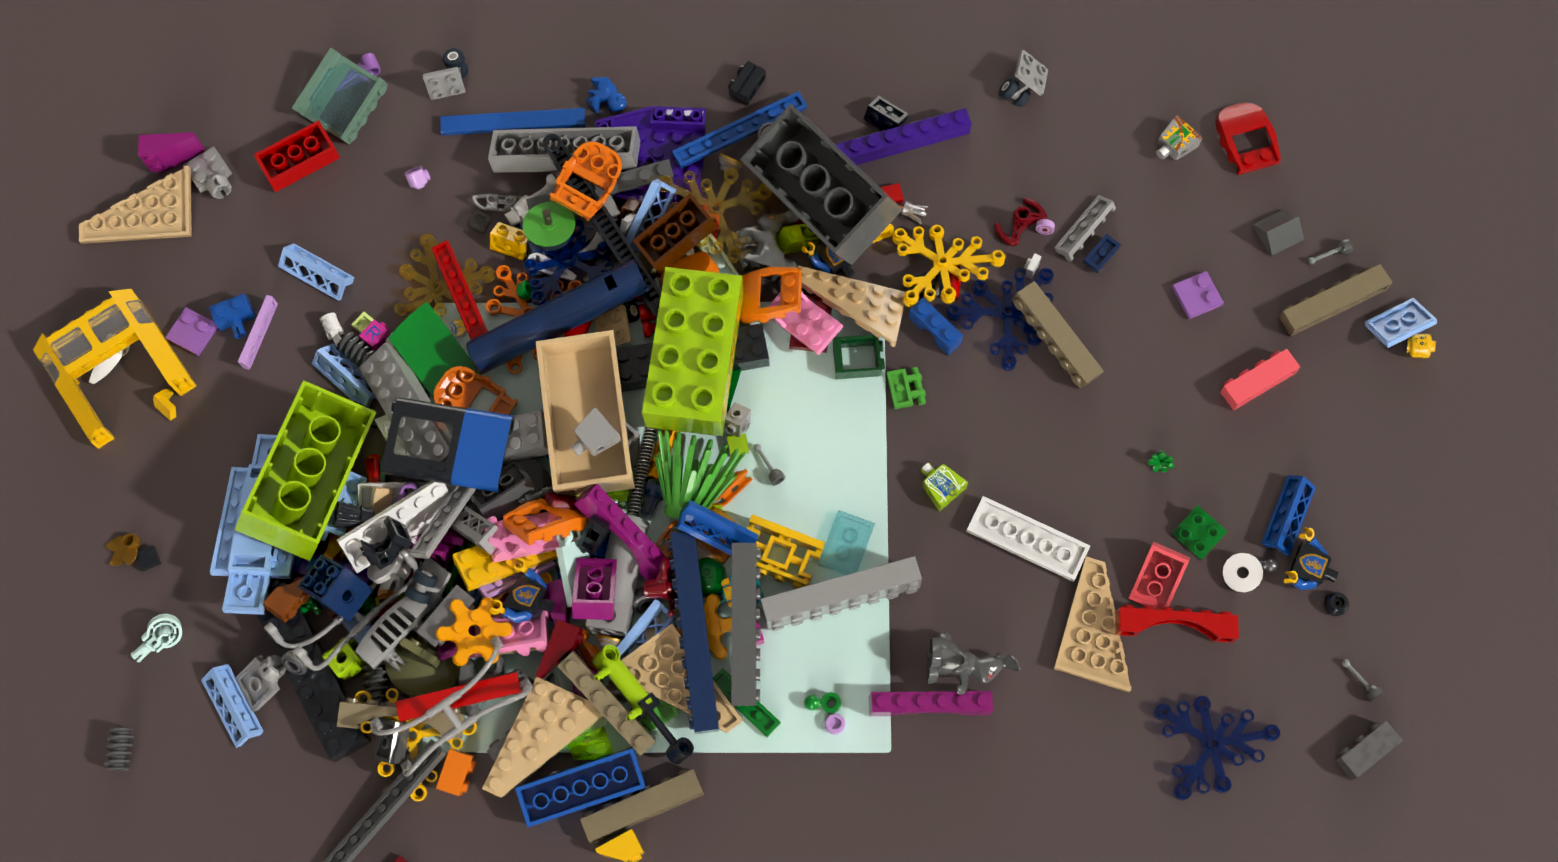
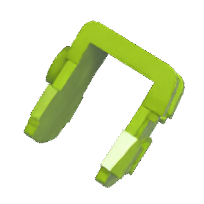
M350 639L328 664L334 673L345 681L357 675L364 666L368 665L353 649L357 646L355 639ZM339 643L322 655L324 660L328 658ZM346 655L345 662L339 663L338 661Z

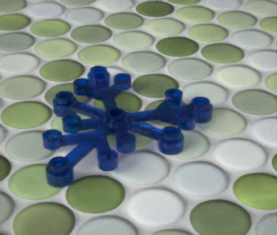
M575 221V229L569 242L561 248L562 252L558 250L543 251L540 249L542 255H551L556 259L539 263L535 259H527L523 263L525 273L530 276L536 275L539 270L558 266L551 276L530 280V288L533 290L531 300L535 306H539L547 301L546 296L551 289L553 290L552 298H555L557 294H563V291L560 290L558 279L567 268L575 267L587 273L589 280L615 268L612 261H606L595 266H589L581 262L582 260L594 257L604 259L610 257L612 252L605 242H600L594 250L578 253L581 248L588 245L587 236L580 235L577 237L574 246L569 250L568 245L576 234L584 230L583 221Z
M1023 268L1016 269L1014 273L1016 293L1024 288L1026 271ZM1049 268L1041 269L1038 278L1035 280L1037 285L1040 287L1042 284H1050L1054 277L1053 271ZM1021 272L1023 276L1020 277L1017 273ZM1043 273H1049L1050 276L1046 277ZM977 280L973 284V293L976 296H985L997 308H982L973 300V295L966 292L962 296V303L970 308H961L957 304H952L947 308L946 315L952 321L959 320L961 316H970L964 318L962 326L966 330L972 329L974 323L982 316H999L1004 320V336L997 342H993L989 350L991 354L997 355L1005 346V355L1001 360V367L1006 371H1011L1016 367L1017 363L1016 357L1013 356V347L1020 355H1024L1028 351V345L1025 342H1020L1012 335V322L1027 335V342L1030 345L1037 346L1042 340L1039 337H1032V334H1037V331L1019 317L1024 316V314L1015 307L1014 301L1011 303V291L1013 288L1011 281L1005 280L1001 285V290L1003 291L1002 302L988 289V284L984 280ZM981 284L984 288L980 289L977 285ZM1008 284L1010 288L1006 289L1004 285ZM1044 293L1051 299L1050 302L1052 303L1053 295L1051 293ZM968 296L971 300L966 301L964 298ZM952 309H957L958 312H957V313H953L951 310H952ZM1009 309L1011 313H1006L1004 310ZM969 321L971 322V325L967 326L965 322ZM997 346L999 350L994 351L992 347ZM1023 346L1026 350L1021 351L1019 347ZM1006 359H1011L1013 362L1007 363Z
M1199 696L1193 703L1195 711L1201 714L1205 733L1192 726L1188 712L1190 705L1186 701H1181L1177 705V711L1180 713L1181 718L1172 713L1170 706L1165 703L1159 704L1154 710V715L1158 720L1164 721L1168 719L1176 725H1165L1162 729L1163 736L1170 738L1175 734L1187 732L1200 740L1204 748L1196 764L1186 766L1178 764L1172 768L1174 777L1180 778L1185 774H1189L1184 783L1177 785L1174 789L1175 797L1181 801L1187 800L1191 796V786L1195 780H1197V791L1200 794H1206L1210 791V784L1206 782L1203 767L1210 756L1212 757L1217 776L1213 784L1215 790L1219 793L1229 791L1232 784L1231 780L1225 776L1220 754L1229 759L1234 766L1243 765L1245 757L1240 753L1235 754L1225 746L1233 745L1250 756L1254 762L1259 763L1265 758L1264 752L1259 749L1255 750L1244 742L1259 739L1273 742L1280 737V729L1276 725L1270 724L1263 730L1242 734L1246 725L1254 719V713L1251 710H1245L1241 713V719L1231 735L1222 738L1228 726L1234 723V716L1230 713L1224 714L1221 717L1220 725L1214 733L1209 714L1211 702L1205 696ZM1200 701H1205L1206 707H1201ZM1181 704L1187 707L1186 711L1180 709ZM1161 708H1165L1167 710L1166 715H1163L1160 712ZM1245 713L1250 714V720L1245 719ZM1229 717L1231 723H1226L1224 718ZM1170 728L1172 730V734H1167L1165 732V729ZM1270 729L1275 730V736L1270 735ZM1210 740L1216 742V747L1210 745ZM1255 753H1259L1261 755L1260 760L1255 758ZM1236 756L1241 758V763H1236ZM1176 768H1180L1182 770L1181 775L1176 774ZM1221 780L1227 783L1226 787L1220 785ZM1201 784L1206 785V791L1200 789ZM1181 788H1185L1187 790L1186 795L1181 794Z

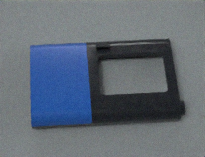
M401 397L393 400L391 406L393 415L382 461L383 474L499 492V482L508 437L514 429L515 417L513 415ZM410 417L452 424L454 428L447 460L440 462L394 454L401 418Z

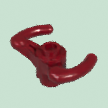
M1029 198L1023 199L1024 204L1031 206L1038 213L1030 212L1031 210L1025 206H1020L1017 210H1014L1012 237H1008L1003 232L999 223L994 224L996 234L1004 243L1010 246L1018 245L1020 234L1025 229L1041 219H1047L1044 208L1036 201Z
M664 557L661 560L660 572L657 577L644 581L645 597L650 599L664 598L669 600L670 607L667 614L669 617H673L677 610L674 600L677 595L673 592L672 581H668L667 578L670 561L667 557Z

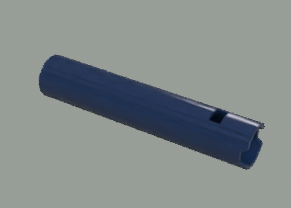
M633 258L468 341L466 349L476 369L481 374H486L535 349L536 341L555 339L650 291Z

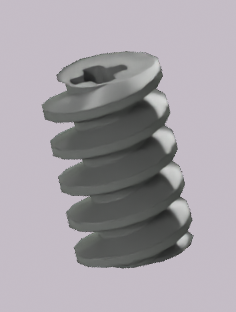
M354 332L344 336L336 347L352 363H356L357 367H360L376 352V350L371 351L370 345L365 346V341L360 342V337H355Z
M381 662L375 670L369 665L363 667V671L366 672L363 678L367 680L363 683V686L367 688L365 691L370 692L372 700L379 701V705H387V702L383 701V699L387 698L383 691L389 689L388 686L383 685V683L389 681L388 678L383 677V675L387 674V671L383 669V667H386L385 662Z
M109 729V733L113 736L108 737L107 741L113 744L106 746L107 750L112 751L105 753V757L110 759L104 761L103 764L109 767L106 768L107 770H130L124 764L131 762V760L125 757L132 754L127 748L133 746L132 743L128 742L129 739L135 737L129 734L130 731H134L133 729Z

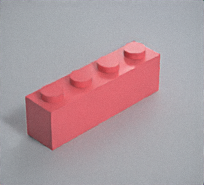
M1288 349L1282 352L1280 350L1274 352L1269 360L1265 361L1263 359L1259 361L1252 370L1246 369L1239 374L1237 379L1231 378L1223 384L1224 387L1220 393L1233 411L1297 373L1300 366Z

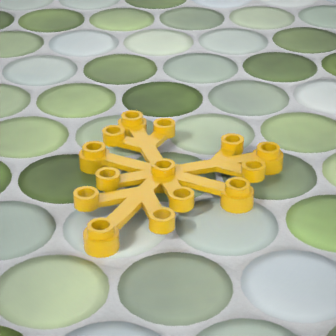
M934 225L929 230V238L935 242L937 254L924 246V229L920 226L913 229L915 240L907 236V232L902 228L896 229L892 236V241L898 245V255L906 256L907 254L921 253L932 260L934 265L926 276L913 277L910 274L904 275L902 283L905 287L916 285L913 290H908L904 293L903 303L907 307H913L918 302V295L924 289L925 300L933 301L935 299L936 292L932 289L931 281L939 272L943 284L940 298L942 302L949 304L954 302L956 291L951 287L948 271L957 276L962 282L969 280L970 272L975 274L978 279L985 280L988 277V269L985 267L978 268L974 265L975 263L990 262L994 267H1001L1005 262V254L1001 250H995L988 255L971 256L976 249L982 246V239L978 236L971 239V244L960 257L952 258L958 251L963 249L964 241L960 238L954 239L952 247L944 253L942 242L944 229L940 225ZM954 265H961L965 269L960 270Z
M391 688L387 690L386 697L389 702L397 701L399 697L397 689ZM365 690L357 692L354 697L359 699L358 703H366L361 701L362 695H366L367 700H372L370 692ZM391 690L396 692L395 698L389 696ZM383 716V717H381V718H388V719L399 720L398 716ZM366 721V722H364V723L361 724V730H362V732H364V733H370V732H372L371 729H370L369 731H366V730L364 729V725H365L366 723H369L370 721ZM424 722L409 729V732L413 731L416 734L414 739H411L408 735L407 748L409 746L411 762L418 755L417 743L420 742L421 738L440 736V732L435 728L422 729L426 724ZM477 723L472 724V730H463V734L471 735L475 733ZM451 738L450 740L447 741V742L450 743V745H451V747H452L453 749H459V748H461V747L463 746V740H462V738H461V739H458V740H460V746H459V747H456V746H454V744H453V741H454L456 738ZM382 761L378 765V773L383 777H388L395 771V764ZM385 764L390 765L391 769L389 772L384 770ZM436 770L431 771L435 773V779L431 780L428 776L426 777L428 782H434L438 779V772ZM422 782L410 795L414 801H422L426 798L427 788L422 785ZM417 789H422V796L416 794Z

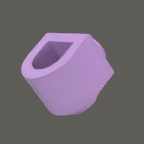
M422 165L404 173L410 187L415 189L424 187L425 183H428L427 181L431 179L427 169L423 170Z

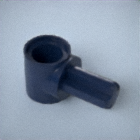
M649 478L644 492L647 499L642 509V513L646 516H652L658 501L664 500L660 481Z

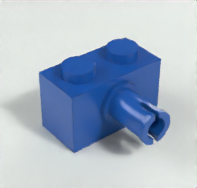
M245 293L209 306L216 326L221 331L232 327L236 339L241 338L240 334H242V337L246 336L242 323L256 318L252 303Z

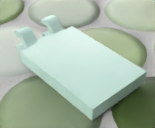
M584 529L577 531V533L576 531H570V536L565 538L561 537V534L556 535L559 543L556 552L567 607H572L577 558H590L589 553L577 546Z

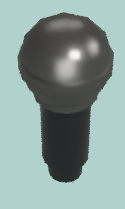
M1274 559L1258 560L1262 568L1268 572H1274L1277 569V562Z

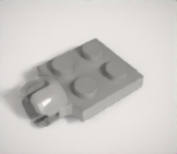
M214 146L183 165L191 168V179L201 193L207 190L216 199L224 198L220 192L222 190L225 191L227 196L230 194L232 186L227 178L232 172Z
M278 655L267 656L265 659L263 656L255 657L235 677L252 712L258 711L280 690L278 679L284 675L286 668L284 666L280 668L282 661Z

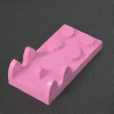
M781 292L768 307L780 306ZM802 292L801 313L791 311L786 313L784 318L778 319L776 317L772 319L818 355L821 354L843 328L839 321L810 301Z
M548 512L524 516L538 527L559 520ZM494 516L487 519L498 527L497 531L488 539L496 548L491 554L493 563L555 551L559 547L556 536H552L551 541L544 542L538 540L529 546L505 528L503 520L497 521V518Z
M543 610L537 620L530 619L520 623L502 617V614L491 616L496 622L505 621L512 625V632L509 636L499 637L503 646L498 653L516 650L520 655L529 656L531 647L536 648L539 652H545L548 645L547 621L549 613ZM475 626L476 636L480 633V628ZM475 653L472 654L469 657V659L481 657L482 655Z

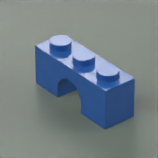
M924 298L909 310V319L921 330L927 329L934 336L935 344L948 356L962 344L963 335Z

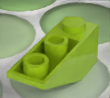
M806 224L783 227L776 236L777 244L784 254L801 251L802 246L810 247L807 242H812L814 245L823 242Z

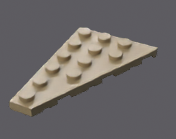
M183 166L184 168L178 172L167 175L164 179L147 186V189L138 194L134 193L128 199L111 206L109 210L101 214L98 213L90 220L80 223L79 242L86 244L192 237L191 168Z
M798 266V269L802 272L801 288L805 289L809 294H816L822 298L823 303L838 310L843 316H850L856 320L855 323L872 332L877 338H884L890 342V346L895 347L904 309V291Z
M1086 556L1054 669L1129 693L1131 686L1120 635H1115V607L1106 573V564L1103 561Z
M670 624L623 658L622 661L647 693L650 694L652 692L656 698L692 716V709H687L686 697H690V691L685 689L684 677H688L687 669H683L681 658L685 657V650L680 649L679 637L681 635ZM713 680L719 730L728 733L743 722V720Z
M536 677L533 688L527 695L482 789L500 798L504 797L511 789L519 785L521 781L531 773H534L586 729L590 728L603 715L589 700Z

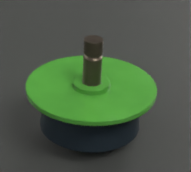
M544 202L534 206L527 212L523 220V231L528 240L538 248L547 251L564 247L569 242L575 229V217L572 211L557 202Z

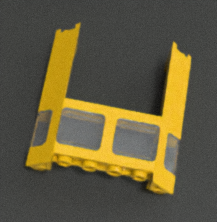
M132 288L109 291L112 298L104 300L96 308L86 311L83 316L70 321L67 326L54 331L49 337L42 333L33 349L86 436L98 449L113 440L114 436L104 427L78 386L80 384L77 380L78 377L140 339L168 384L180 396L197 386Z

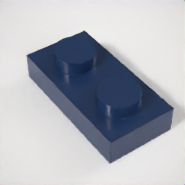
M1106 234L1086 256L1083 263L1098 274L1119 250L1121 244Z

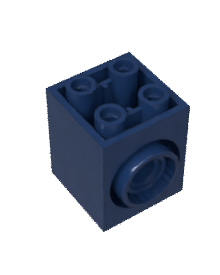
M323 554L319 556L297 586L323 607L347 622L352 620L373 591L372 588L347 568Z

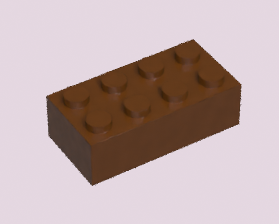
M690 193L632 241L657 272L662 274L665 271V267L673 265L718 228V226Z

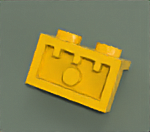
M498 222L490 233V249L522 261L525 260L529 240L525 236L524 231Z

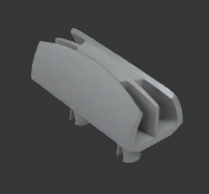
M407 596L404 597L375 622L355 650L356 654L373 670L382 661H387L399 673L401 669L396 662L404 667L408 663L394 652L395 648L403 638H406L411 632H416L422 626L423 619L431 612V608L427 604L415 602Z

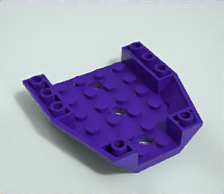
M650 106L595 120V127H637L640 137L637 168L644 166V163L648 160L656 163L669 159L674 178L662 182L677 190L668 208L674 207L690 193L699 203L701 202L704 158L690 164L688 168L680 169L672 156V151L706 135V108ZM650 185L612 196L626 201L628 198H632L642 203ZM661 187L659 192L661 200L667 199L670 191ZM658 203L653 205V207L660 208V205Z

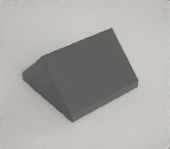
M1285 209L1252 225L1271 256L1304 240L1299 216Z
M380 718L383 728L380 730L392 729L409 722ZM410 728L390 735H377L374 759L389 764L404 762Z

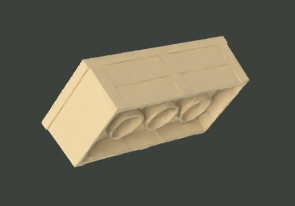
M609 330L536 341L553 491L560 495L580 496L584 490L595 484H598L605 492L635 488L614 331ZM596 407L619 433L621 441L596 456H592L587 449L577 456L571 449V446L578 441L574 430L592 409Z

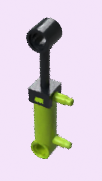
M610 644L605 645L593 657L595 667L600 670L594 676L595 680L599 681L608 675L633 707L630 709L631 712L626 716V719L631 721L636 718L639 721L647 715L670 744L666 750L668 760L674 764L682 763L694 751L692 742L685 737L676 740L653 711L660 704V701L652 692L648 694L620 659L618 648Z

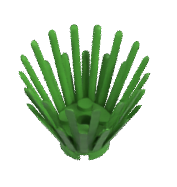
M658 430L660 454L657 453V456L654 454L665 503L664 514L678 519L681 510L689 500L709 509L736 479L737 476H734L735 473L732 472L745 456V452L739 456L737 455L739 449H735L717 476L727 457L725 452L728 445H723L714 464H710L706 470L712 453L713 440H708L700 465L697 459L694 460L692 465L697 439L696 435H692L683 475L684 458L680 456L681 433L677 432L676 440L673 441L672 475L669 432L665 430V436L663 435L662 437L661 431Z

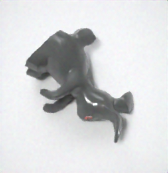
M765 205L768 214L758 217L756 224L758 230L743 228L739 231V238L748 236L756 241L743 244L739 250L741 253L748 249L755 250L754 255L747 253L740 260L743 265L740 271L743 275L767 267L797 268L796 262L785 260L784 253L778 246L776 235L781 231L783 224L795 223L799 220V217L791 209H787L783 213H777L772 207ZM779 275L761 277V280L775 281Z
M941 632L937 637H931L927 656V684L936 683L938 676H955L960 682V685L957 686V693L962 695L967 690L970 676L976 678L980 684H988L1004 668L1013 671L1021 670L1019 662L1012 655L1003 656L997 653L996 657L986 655L978 658L974 654L962 650L952 642V638L947 632Z
M499 655V659L495 663L494 670L492 672L486 671L478 681L507 674L504 671V659L501 655ZM468 658L467 663L461 666L458 686L468 684L480 672L476 670V661ZM515 668L510 672H517L519 684L522 680L528 678L533 685L534 680L522 670ZM551 672L550 675H548L544 680L549 682L553 676V672ZM487 701L465 706V714L468 717L472 714H477L481 711L479 704Z

